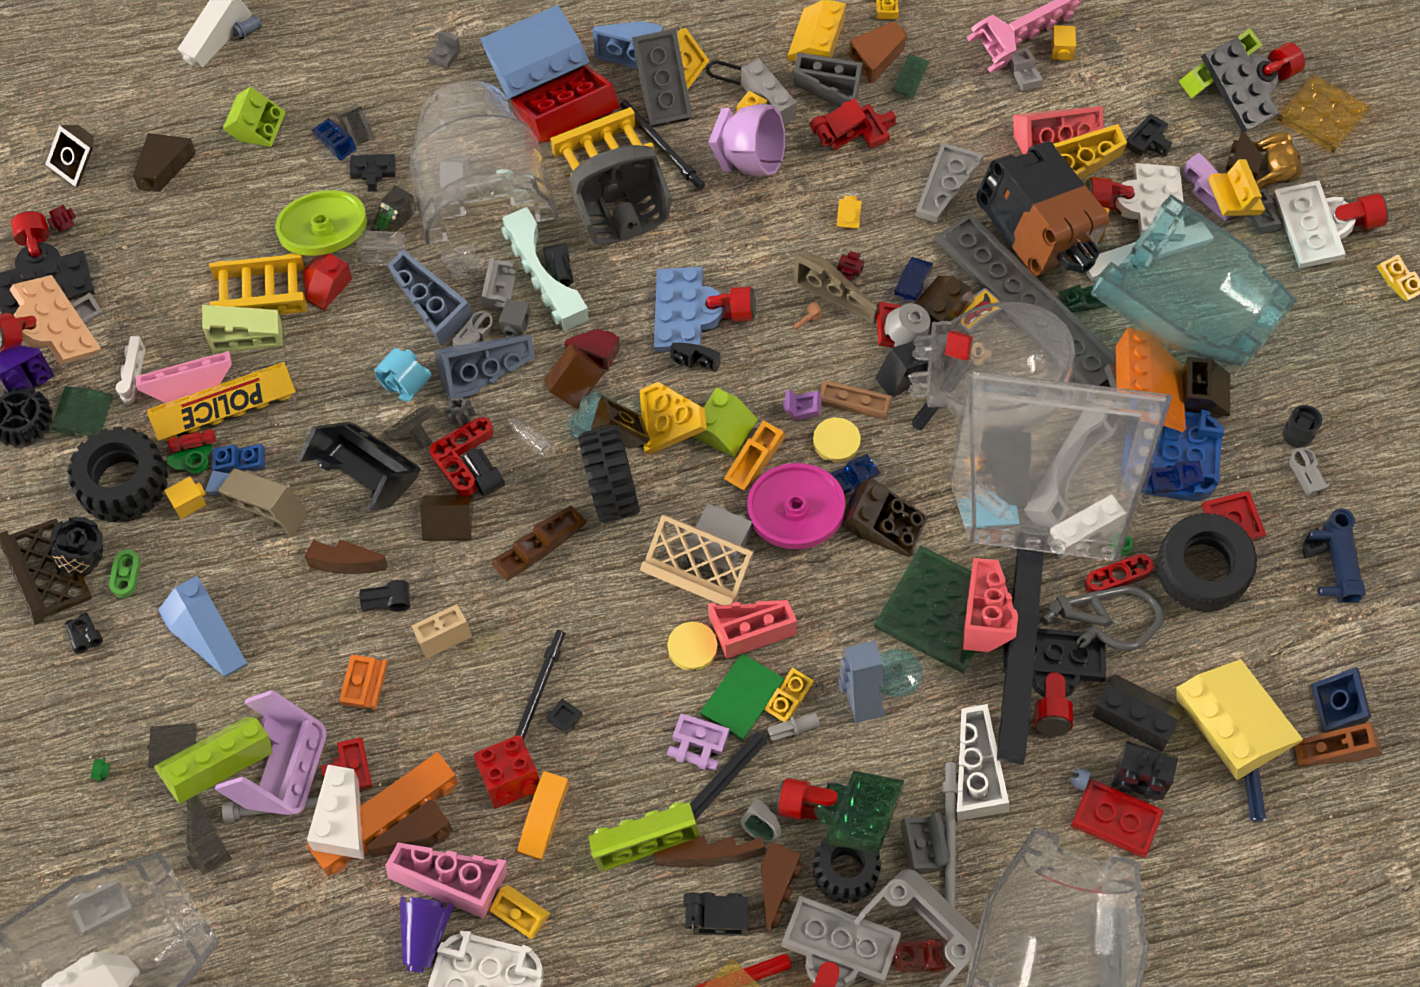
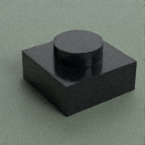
M562 698L546 719L547 722L568 735L583 714Z

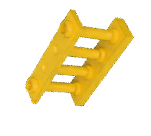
M629 107L550 138L555 158L564 155L574 171L580 164L572 151L585 147L588 155L593 157L598 155L593 143L601 140L606 141L610 150L619 148L613 135L621 132L626 133L632 145H642L633 130L635 127V113ZM652 142L642 145L652 147L654 150Z
M291 253L282 256L209 263L214 280L219 279V300L211 301L210 305L278 310L279 315L307 312L303 292H298L297 271H302L305 268L302 255ZM288 272V293L275 295L274 273ZM265 274V296L252 297L251 276ZM242 277V298L228 300V278Z

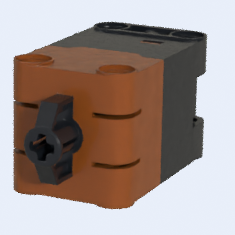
M1046 141L1030 147L1027 153L1015 157L1009 154L992 160L977 191V203L1015 250L1018 257L1025 263L1031 274L1038 276L1062 266L1068 271L1079 273L1089 271L1095 265L1101 252L1096 245L1109 224V215L1057 151L1054 144Z

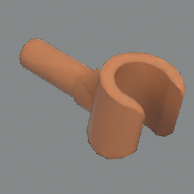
M817 302L807 306L808 314L793 325L796 330L810 320L817 321L821 318L822 313Z

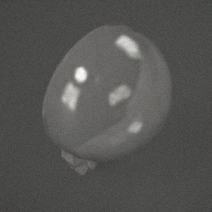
M1009 301L985 304L968 310L952 321L932 322L931 335L915 337L914 345L916 348H914L912 356L918 360H929L928 371L911 374L910 381L913 384L910 385L909 393L911 396L925 397L927 407H947L956 418L973 428L989 433L1005 434L1019 432L1034 427L1047 419L1065 399L1071 388L1076 368L1074 340L1066 324L1055 314L1040 306L1025 302ZM953 330L973 336L969 360L964 361L945 355L949 331Z

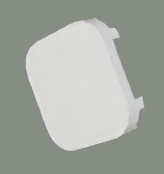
M460 931L459 934L449 937L444 943L441 942L437 949L438 955L428 987H542L544 971L539 957L531 948L525 945L521 947L472 935L470 931Z

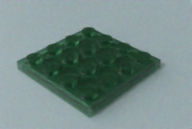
M920 545L875 622L874 628L964 674L976 651L963 650L972 571Z

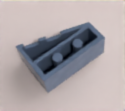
M875 640L846 647L844 658H841L842 668L839 669L841 677L838 678L841 692H846L855 723L885 716V711L881 704V701H884L883 692L879 693V686L884 685L883 663Z

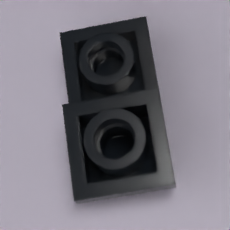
M678 342L671 345V358L679 365L692 368L694 363L697 362L702 368L710 369L714 372L720 367V353L715 350L691 343Z

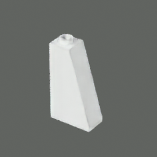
M209 0L178 47L184 61L192 66L197 64L201 67L208 63L235 34L233 31L235 22H242L251 17V11L242 0Z

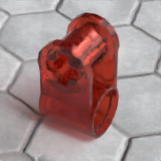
M940 939L902 942L895 950L892 959L893 965L900 972L943 971L946 969L941 949L944 946V942ZM908 952L913 960L905 962L900 958L899 953Z

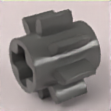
M461 397L449 401V408L444 409L449 424H455L459 427L470 423L471 416L476 415L470 399L465 401Z

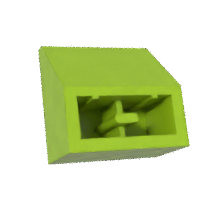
M250 86L236 95L223 130L240 142L271 147L286 111Z

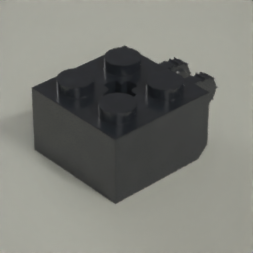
M1126 741L1118 757L1112 785L1118 787L1123 792L1143 794L1145 798L1150 800H1163L1173 784L1178 755L1168 754Z

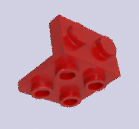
M516 735L474 753V760L494 809L506 806L511 802L536 792L540 778L521 736Z

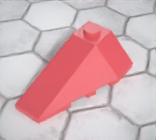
M1103 106L1013 115L1014 138L1022 154H1025L1030 147L1046 141L1055 144L1103 129Z
M973 558L963 650L990 652L1016 637L1018 614L1013 607L1012 597L1008 593L1005 585L1006 580L998 560Z

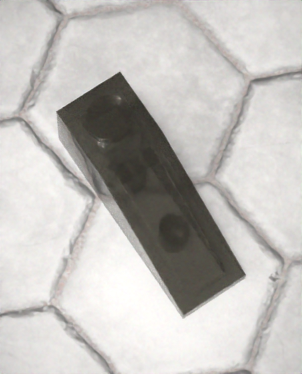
M197 794L187 800L186 846L190 855L186 857L193 870L199 869L203 875H206L232 860V857Z

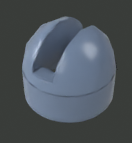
M1079 768L1072 772L1078 778L1070 777V781L1074 787L1085 791L1091 771Z

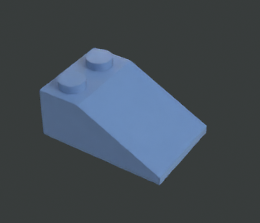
M644 21L595 26L593 28L595 58L638 69L632 37L663 31V26Z

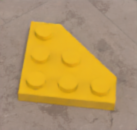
M660 382L640 390L641 417L650 437L649 442L644 444L645 453L652 455L707 430L705 409Z

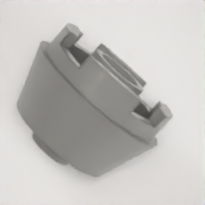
M913 303L892 310L886 318L885 334H889L890 338L895 342V347L927 337L930 330L929 314L923 307Z

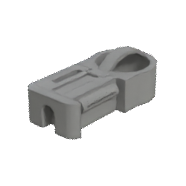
M484 311L473 314L466 325L453 338V346L476 343L480 339L484 340L494 329L492 316ZM483 320L490 322L486 328L478 329Z
M1308 448L1296 449L1290 457L1289 465L1306 496H1315L1317 492L1319 494L1325 493L1329 483L1326 484L1318 469L1319 464L1315 454ZM1302 455L1306 466L1299 465L1294 457Z

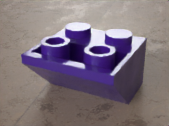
M20 345L17 348L0 352V380L8 393L12 391V387L19 390L23 385L28 390L31 387L34 388L44 384L49 379L55 377L39 348Z

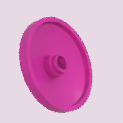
M804 463L784 464L768 470L755 481L747 499L748 517L752 521V527L756 533L767 542L786 549L810 548L825 542L837 532L845 515V496L838 481L827 471Z

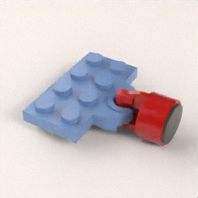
M702 267L657 269L655 352L671 351L672 343L678 342L701 346L702 330L719 326L718 323L721 319L732 318L733 322L753 321L756 318L755 291L751 286L731 287L730 293L720 294L718 290L712 287L703 286Z

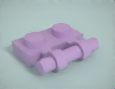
M680 714L672 737L674 741L681 742L679 748L669 746L667 756L676 758V761L680 763L686 761L698 765L699 769L706 770L708 768L716 771L719 761L711 759L710 756L712 752L722 755L730 729ZM689 746L703 749L702 754L698 755L689 752Z

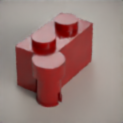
M855 98L843 103L841 107L832 113L813 118L809 123V127L814 134H817L821 144L829 146V141L835 151L872 128Z

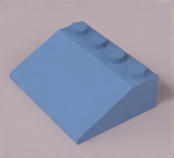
M558 5L480 38L507 100L590 63L581 41Z

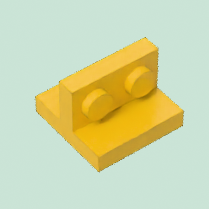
M682 28L677 32L688 90L707 65L709 59L687 28Z
M1239 159L1228 173L1211 174L1208 178L1223 216L1261 215L1265 211L1260 199L1262 195L1246 159Z

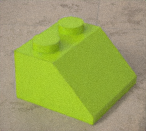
M716 387L703 407L705 409L707 430L694 435L693 438L732 457H736L757 424L758 419L738 397Z

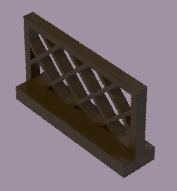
M57 518L10 535L7 531L0 533V546L35 625L44 622L45 616L92 599L82 574H72L69 579L59 575L61 569L56 568L54 573L42 570L46 561L53 562V558L50 556L51 539L42 537V534L45 530L54 528L58 524ZM26 537L33 539L29 548L19 546L17 540ZM38 541L49 545L45 554L34 551ZM30 555L42 559L37 568L26 564ZM39 575L51 578L46 588L35 584ZM55 580L67 584L62 593L51 590ZM71 586L82 588L84 594L76 597L67 595ZM47 595L59 598L55 605L47 608L43 603Z

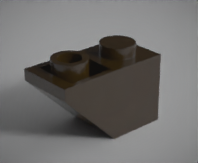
M1241 132L1239 139L1233 141L1230 153L1234 155L1228 158L1225 170H1230L1239 159H1246L1256 180L1263 155L1247 134Z

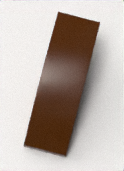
M313 540L305 554L309 567L338 574L374 573L384 571L388 567L385 555L343 540H339L336 548Z

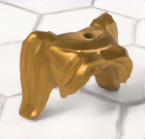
M1277 132L1257 142H1253L1259 152L1266 151L1265 160L1269 174L1261 177L1256 182L1259 189L1280 181L1288 180L1291 182L1300 177L1303 172L1301 156L1293 146L1291 134Z

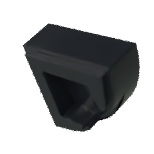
M1308 536L1304 540L1302 547L1305 559L1329 550L1325 540H1310Z

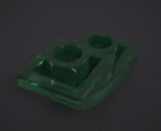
M909 54L893 92L914 99L929 61Z
M1103 282L1085 288L1077 285L1058 292L1061 302L1072 313L1111 305Z

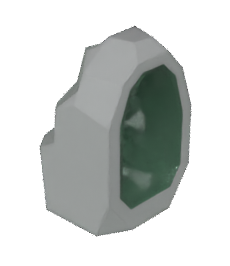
M756 798L739 821V824L744 831L755 839L762 837L765 843L776 842L781 836V827L777 817L770 811L769 806Z

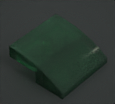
M64 387L51 430L75 436L76 433L90 436L93 433L94 435L101 433L100 430L104 427L113 394L86 388Z

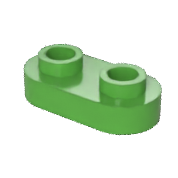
M130 549L118 552L113 561L109 587L118 598L131 596L137 587L141 561L137 553ZM127 563H132L129 567H125ZM123 585H128L125 589H121Z

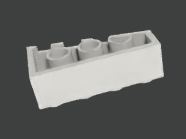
M988 705L963 708L961 713L957 821L1009 812V800L1000 761H997V746Z

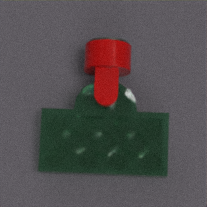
M853 770L847 786L838 783H827V787L822 788L812 786L809 781L787 777L780 786L777 812L781 817L801 821L804 818L819 819L824 824L830 825L826 835L827 844L879 854L903 792L904 780Z

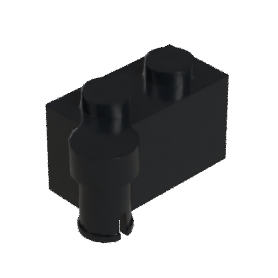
M691 892L683 895V906L686 908L684 927L692 930V921H694L693 935L747 936L748 897H743L740 893L716 896L712 892Z

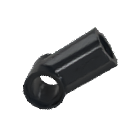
M566 243L543 247L546 265L550 268L552 278L569 287L574 282Z
M474 448L463 457L483 497L505 486L501 473L497 467L492 466L481 448Z
M394 580L388 582L387 586L360 589L359 599L362 612L389 609L393 612L408 610L410 608L409 583L405 580Z

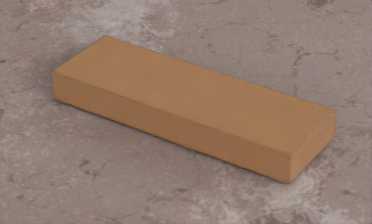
M823 380L820 389L822 405L885 420L887 418L892 400L890 395Z

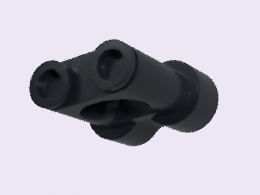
M82 613L78 618L67 620L64 624L72 640L71 646L76 654H82L89 648L99 646L103 642L99 630L95 629L88 613ZM80 625L83 626L85 631L81 634L77 628Z

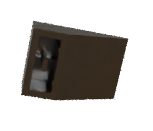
M870 477L856 485L845 508V515L841 526L859 538L910 557L928 516Z

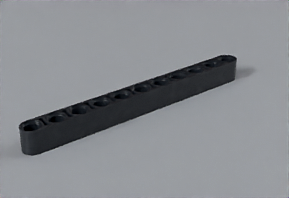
M1027 526L1020 527L1012 596V604L1017 611L1018 622L1016 637L1008 641L997 747V761L1020 765L1024 764L1027 747L1046 529Z

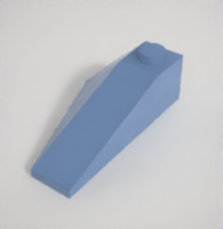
M195 576L175 587L158 609L169 631L180 638L190 649L203 657L207 663L225 678L246 667L248 664L199 577Z

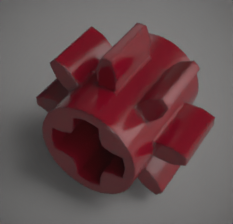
M61 205L49 211L51 217L47 221L51 229L57 227L58 231L61 232L75 225L72 219L76 218V215L72 208L66 209L64 205Z
M850 251L848 255H841L837 270L841 271L842 275L851 281L854 276L860 277L865 261L860 260L861 254Z

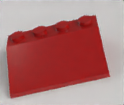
M588 65L511 99L512 104L533 135L542 143L550 142V138L575 129L580 125L591 123L600 116L610 115L613 113V110L620 108L613 84Z

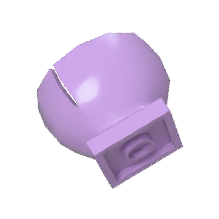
M758 104L742 107L734 115L730 108L721 109L708 143L723 172H731L733 166L743 174L756 177L771 175L777 172L781 166L780 162L783 160L785 150V127L781 113L775 106Z

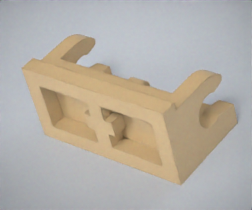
M457 604L411 626L426 659L472 637L468 623Z

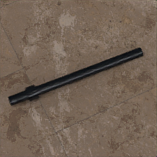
M623 100L620 103V107L623 110L629 107L633 109L635 123L679 168L681 175L687 181L690 180L698 190H702L705 187V183L696 175V170L679 157L627 100Z
M556 630L551 645L545 651L544 663L515 733V736H521L523 741L555 662H558L560 657V647L566 635L562 630Z

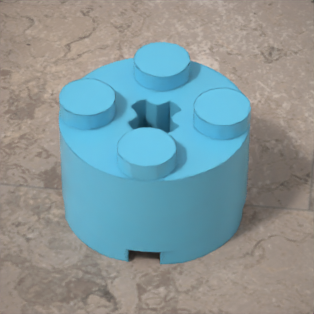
M398 348L392 349L374 369L377 372L375 377L380 384L390 393L396 391L401 394L398 398L405 402H410L428 382L432 374L427 368L421 366L416 361L417 356L412 351L406 349L403 352Z

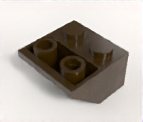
M1187 357L1182 370L1185 412L1200 413L1203 409L1211 412L1210 415L1229 416L1230 373L1212 359Z

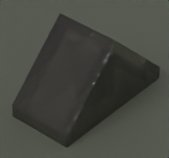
M353 105L335 113L354 147L374 138L361 106Z

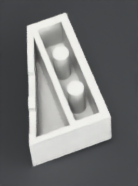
M332 765L327 766L307 842L313 851L364 859L359 780L354 769Z

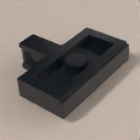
M1150 114L1126 139L1127 144L1125 147L1140 156H1143L1148 150L1156 151V153L1166 156L1171 151L1172 142L1165 139L1163 135L1168 129V123Z
M395 154L350 156L351 179L362 178V180H366L368 192L377 191L378 179L395 177L396 175Z

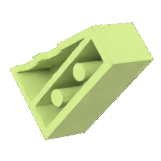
M202 305V329L212 353L283 346L282 321L278 310Z

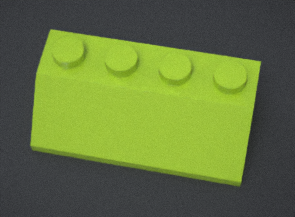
M247 716L160 762L154 768L176 801L181 804L273 754L268 733L257 718Z
M678 802L672 804L667 810L648 812L641 819L635 821L634 819H627L620 822L619 826L611 829L608 827L600 828L588 837L593 859L600 872H604L652 856L657 851L698 838L700 833L690 803Z

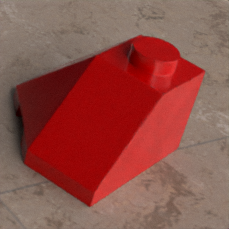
M331 253L315 256L302 271L306 301L323 311L352 280L348 263Z

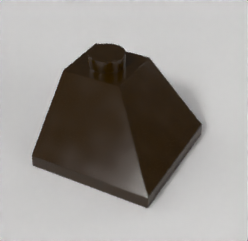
M59 125L45 164L72 185L79 187L93 150L94 136L79 125Z

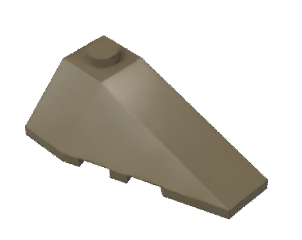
M808 251L795 257L793 284L872 323L875 322L877 306L820 255H814Z

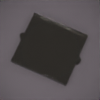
M196 723L151 726L150 744L147 745L149 750L148 767L154 768L160 762L198 743L196 741Z

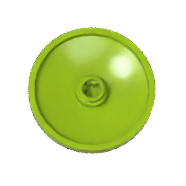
M337 190L317 191L304 195L288 204L278 215L275 229L279 242L287 250L306 256L325 255L341 250L357 240L366 227L367 215L361 200L350 193Z

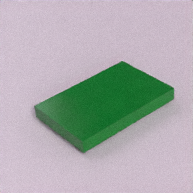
M742 653L705 704L700 715L714 724L729 728L731 735L744 741L765 711L764 709L776 689L781 687L785 679Z

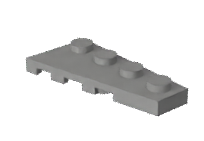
M941 143L915 216L937 222L981 164L984 154Z

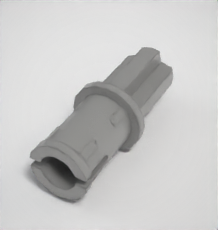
M812 712L795 719L790 717L789 721L768 727V734L771 741L780 740L792 735L798 737L799 733L819 728L820 724L816 713Z

